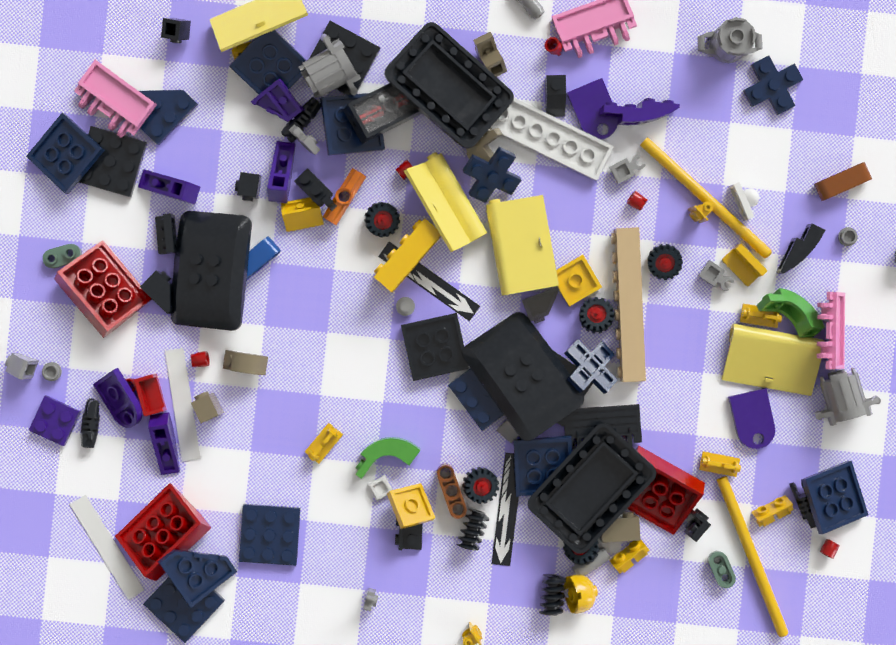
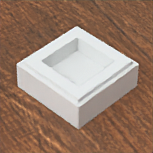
M385 475L368 484L377 501L386 497L387 493L393 490Z

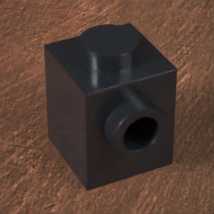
M174 17L163 18L161 38L170 39L172 43H182V40H189L191 20Z
M240 172V178L235 183L237 195L242 197L244 201L253 202V199H259L262 176Z

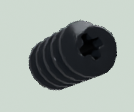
M468 507L472 514L465 515L469 522L462 523L467 528L460 529L464 536H458L462 543L456 545L467 550L478 551L480 547L476 543H482V539L478 536H484L485 532L481 529H486L487 525L483 521H489V517L482 511Z
M543 574V576L548 577L547 580L542 581L547 587L541 588V591L546 592V595H542L541 599L546 600V602L540 603V606L544 607L545 610L539 611V614L548 616L562 614L564 609L561 606L564 605V601L561 599L565 598V594L561 591L566 589V586L563 585L566 582V578L557 574Z

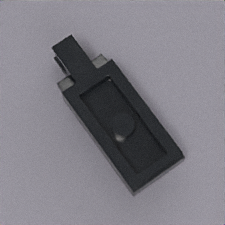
M308 168L294 180L319 207L325 204L331 211L337 207L330 199L333 193Z

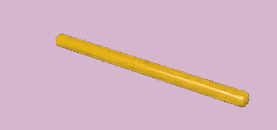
M647 137L640 144L648 154L702 203L711 202L713 205L712 212L763 258H768L771 255L772 250L653 141Z
M720 477L716 480L777 635L785 637L789 633L728 477Z

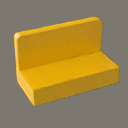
M310 197L281 203L282 218L287 232L324 224L321 208Z
M742 243L737 244L722 258V262L745 286H750L758 277L763 276L768 271Z

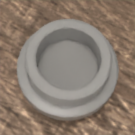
M845 227L838 233V240L844 246H852L858 239L857 232L851 227Z
M402 297L397 301L396 310L400 315L408 316L414 312L415 303L411 298Z
M49 362L43 366L42 375L46 380L56 381L61 377L62 369L59 364Z

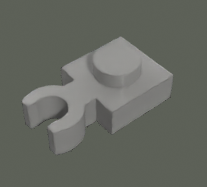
M295 125L289 129L310 153L316 155L320 151L316 145L318 142L311 135L306 136Z
M641 155L633 157L630 163L625 158L609 167L617 184L635 176L634 169L641 170L646 166L645 164L641 166L636 164V160Z
M711 260L707 261L698 277L713 287L719 283L723 291L729 290L724 285L726 280L734 283V279L732 277H724L725 270Z
M368 588L363 610L371 612L372 606L376 607L378 595H375L376 589Z

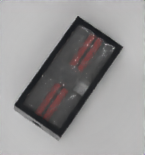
M390 83L348 103L343 110L362 144L422 114Z

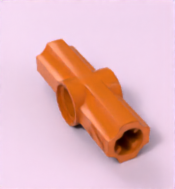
M352 168L332 200L337 207L333 211L327 208L322 217L337 226L348 206L353 202V198L366 179V176ZM342 192L349 193L350 198L348 201H340L339 196Z

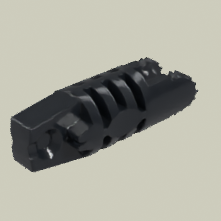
M314 97L309 99L302 106L304 110L294 117L293 120H290L282 129L281 134L287 137L291 143L296 140V137L289 129L295 125L304 131L303 128H307L308 124L311 123L310 120L314 119L320 110L321 103Z
M94 398L87 399L85 411L82 415L80 432L81 447L94 448L98 435L100 403Z
M794 482L790 483V488L803 520L807 519L810 528H815V521L806 493L799 494L796 484Z

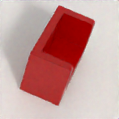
M157 373L134 379L144 417L167 410Z

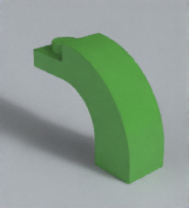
M779 288L773 294L769 293L763 296L762 300L757 304L759 311L778 312L786 316L794 325L799 337H814L825 328L822 319H817L819 314L814 307L793 291Z
M399 437L378 439L361 452V455L366 460H360L355 467L358 470L355 475L362 479L378 458L387 455L395 456L410 466L421 448L411 441Z

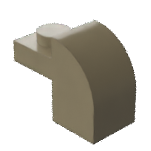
M491 32L473 40L475 51L481 64L496 77L507 72L504 59L497 49Z
M490 127L475 146L469 149L466 148L468 159L473 154L489 162L494 153L488 144L503 134L499 128L492 130Z
M225 350L222 369L266 376L268 356Z

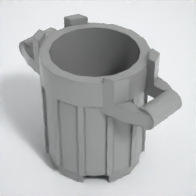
M734 17L729 20L727 19L715 31L697 36L698 51L708 54L709 57H714L722 63H734L743 56L763 49L762 34L755 32L753 25L744 18ZM705 38H707L706 40L710 39V49H705Z
M322 34L320 38L327 49L306 60L298 67L302 71L301 74L308 87L311 88L315 98L322 97L344 84L348 86V91L352 95H356L358 90L353 83L360 80L361 77L354 70L344 52L343 43L339 39L331 43L330 37Z
M851 368L852 373L845 372V369L828 373L829 378L824 380L823 376L819 377L827 409L816 411L815 417L817 420L828 418L830 426L837 425L836 422L851 420L866 414L871 416L873 414L871 405L880 404L881 399L877 395L865 398L860 378L855 368Z

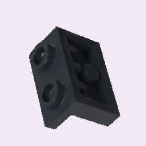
M169 213L163 214V216H156L158 254L177 253L175 215Z
M698 508L691 511V514L696 518L694 520L691 519L686 524V530L684 531L695 542L711 526L707 521L709 517Z
M423 523L400 529L399 526V534H395V545H399L398 550H422Z

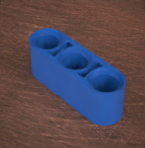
M269 236L249 251L247 280L281 252Z

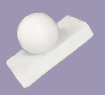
M740 181L730 185L729 188L743 220L755 217L751 207L757 205L760 200L757 190L748 188L743 191Z

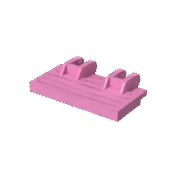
M596 0L552 16V22L564 51L567 52L574 48L578 58H581L583 54L578 44L581 41H584L589 54L594 53L589 35L593 42L610 36L615 46L619 44L615 29L619 28L623 39L629 41L630 36L625 23H627L629 30L637 27L628 0Z
M96 59L79 80V85L74 90L75 93L82 97L78 104L81 109H84L94 96L96 97L87 113L92 116L100 110L109 118H112L107 127L111 131L117 128L123 118L126 119L117 132L120 138L125 136L127 132L135 135L157 105Z
M827 292L829 303H817V307L821 308V314L817 315V319H829V322H826V339H829V342H817V346L821 347V353L817 354V358H828L826 369H845V293Z

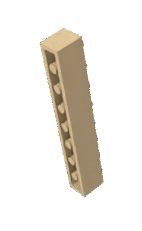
M639 227L616 228L614 233H611V244L615 246V252H612V263H615L616 271H613V283H616L613 298L614 302H617L614 318L615 321H618V328L615 329V338L619 340V348H616V358L620 360V367H617V378H620L621 382L646 381L640 231Z

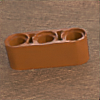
M862 162L815 183L814 186L821 201H824L872 180V176L866 163Z
M443 463L437 469V477L451 516L460 519L466 515V504L453 467L450 464ZM441 469H450V476L442 477L440 475ZM454 486L457 489V493L452 496L448 495L446 492L447 488ZM454 505H462L463 511L458 514L454 513L452 510Z

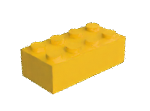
M426 218L423 221L419 219L413 225L412 229L414 231L410 236L406 234L400 240L401 246L397 251L393 249L387 255L389 260L384 265L381 263L374 270V273H376L374 278L392 293L441 238L437 228Z

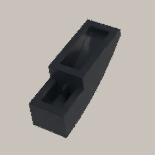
M812 223L807 224L800 239L797 237L791 239L776 273L784 274L802 262L813 251L826 230Z

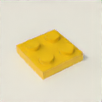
M583 254L556 270L559 282L557 288L568 307L602 288Z
M422 483L391 490L387 493L400 529L430 522L435 519Z

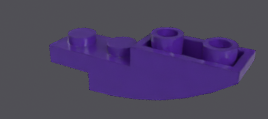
M645 98L637 104V107L634 104L617 106L615 102H607L606 105L604 104L600 108L599 116L618 118L617 125H640L666 117L680 108V104H676L672 100L655 102L653 98Z

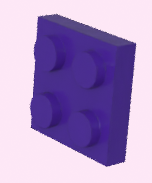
M45 395L29 431L61 446H65L81 411Z

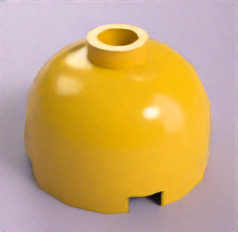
M583 575L565 577L566 582L564 586L568 589V597H565V601L572 614H579L590 610L598 596L596 585H593L592 581Z

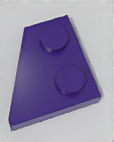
M281 79L275 81L250 101L253 105L262 107L267 112L277 115L286 122H289L304 110Z

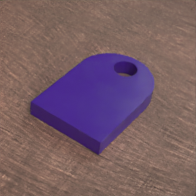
M603 78L566 93L582 131L600 140L607 139L615 132L618 126V118L599 116L600 108L604 104L606 105L607 102H612ZM601 124L608 128V132L605 135H601L597 131L598 126Z
M119 368L112 370L93 384L112 417L119 425L131 428L140 423L142 419L141 405Z
M767 388L728 396L736 434L740 442L753 449H760L770 444L775 436V423ZM757 433H760L763 438L759 444L753 442V437Z

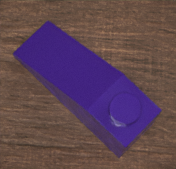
M276 141L267 187L268 201L288 203L296 143Z
M143 169L138 188L194 205L201 186L145 169Z
M170 413L150 415L148 429L161 475L179 473L180 465Z

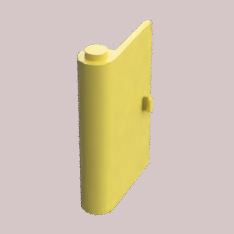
M253 0L209 20L219 48L223 52L306 17L308 13L302 0Z
M434 152L427 156L428 161L408 168L404 172L449 251L453 252L487 234V231L443 154Z
M543 195L500 202V199L489 200V204L486 205L501 296L559 286Z
M733 323L729 333L730 346L721 379L812 396L822 358H817V354L821 353V347L817 346V342L825 341L818 338L799 337V335Z

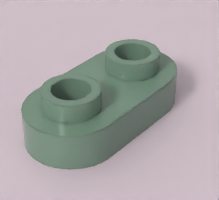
M66 244L52 248L43 254V263L49 268L66 266L82 255V250L75 244ZM69 250H73V256L71 257L68 256ZM51 255H54L55 260L53 262H50L49 257Z
M721 551L711 552L708 556V564L717 584L722 588L732 587L735 584L736 576L728 557ZM716 557H720L719 563L714 562ZM727 574V580L723 581L722 576Z

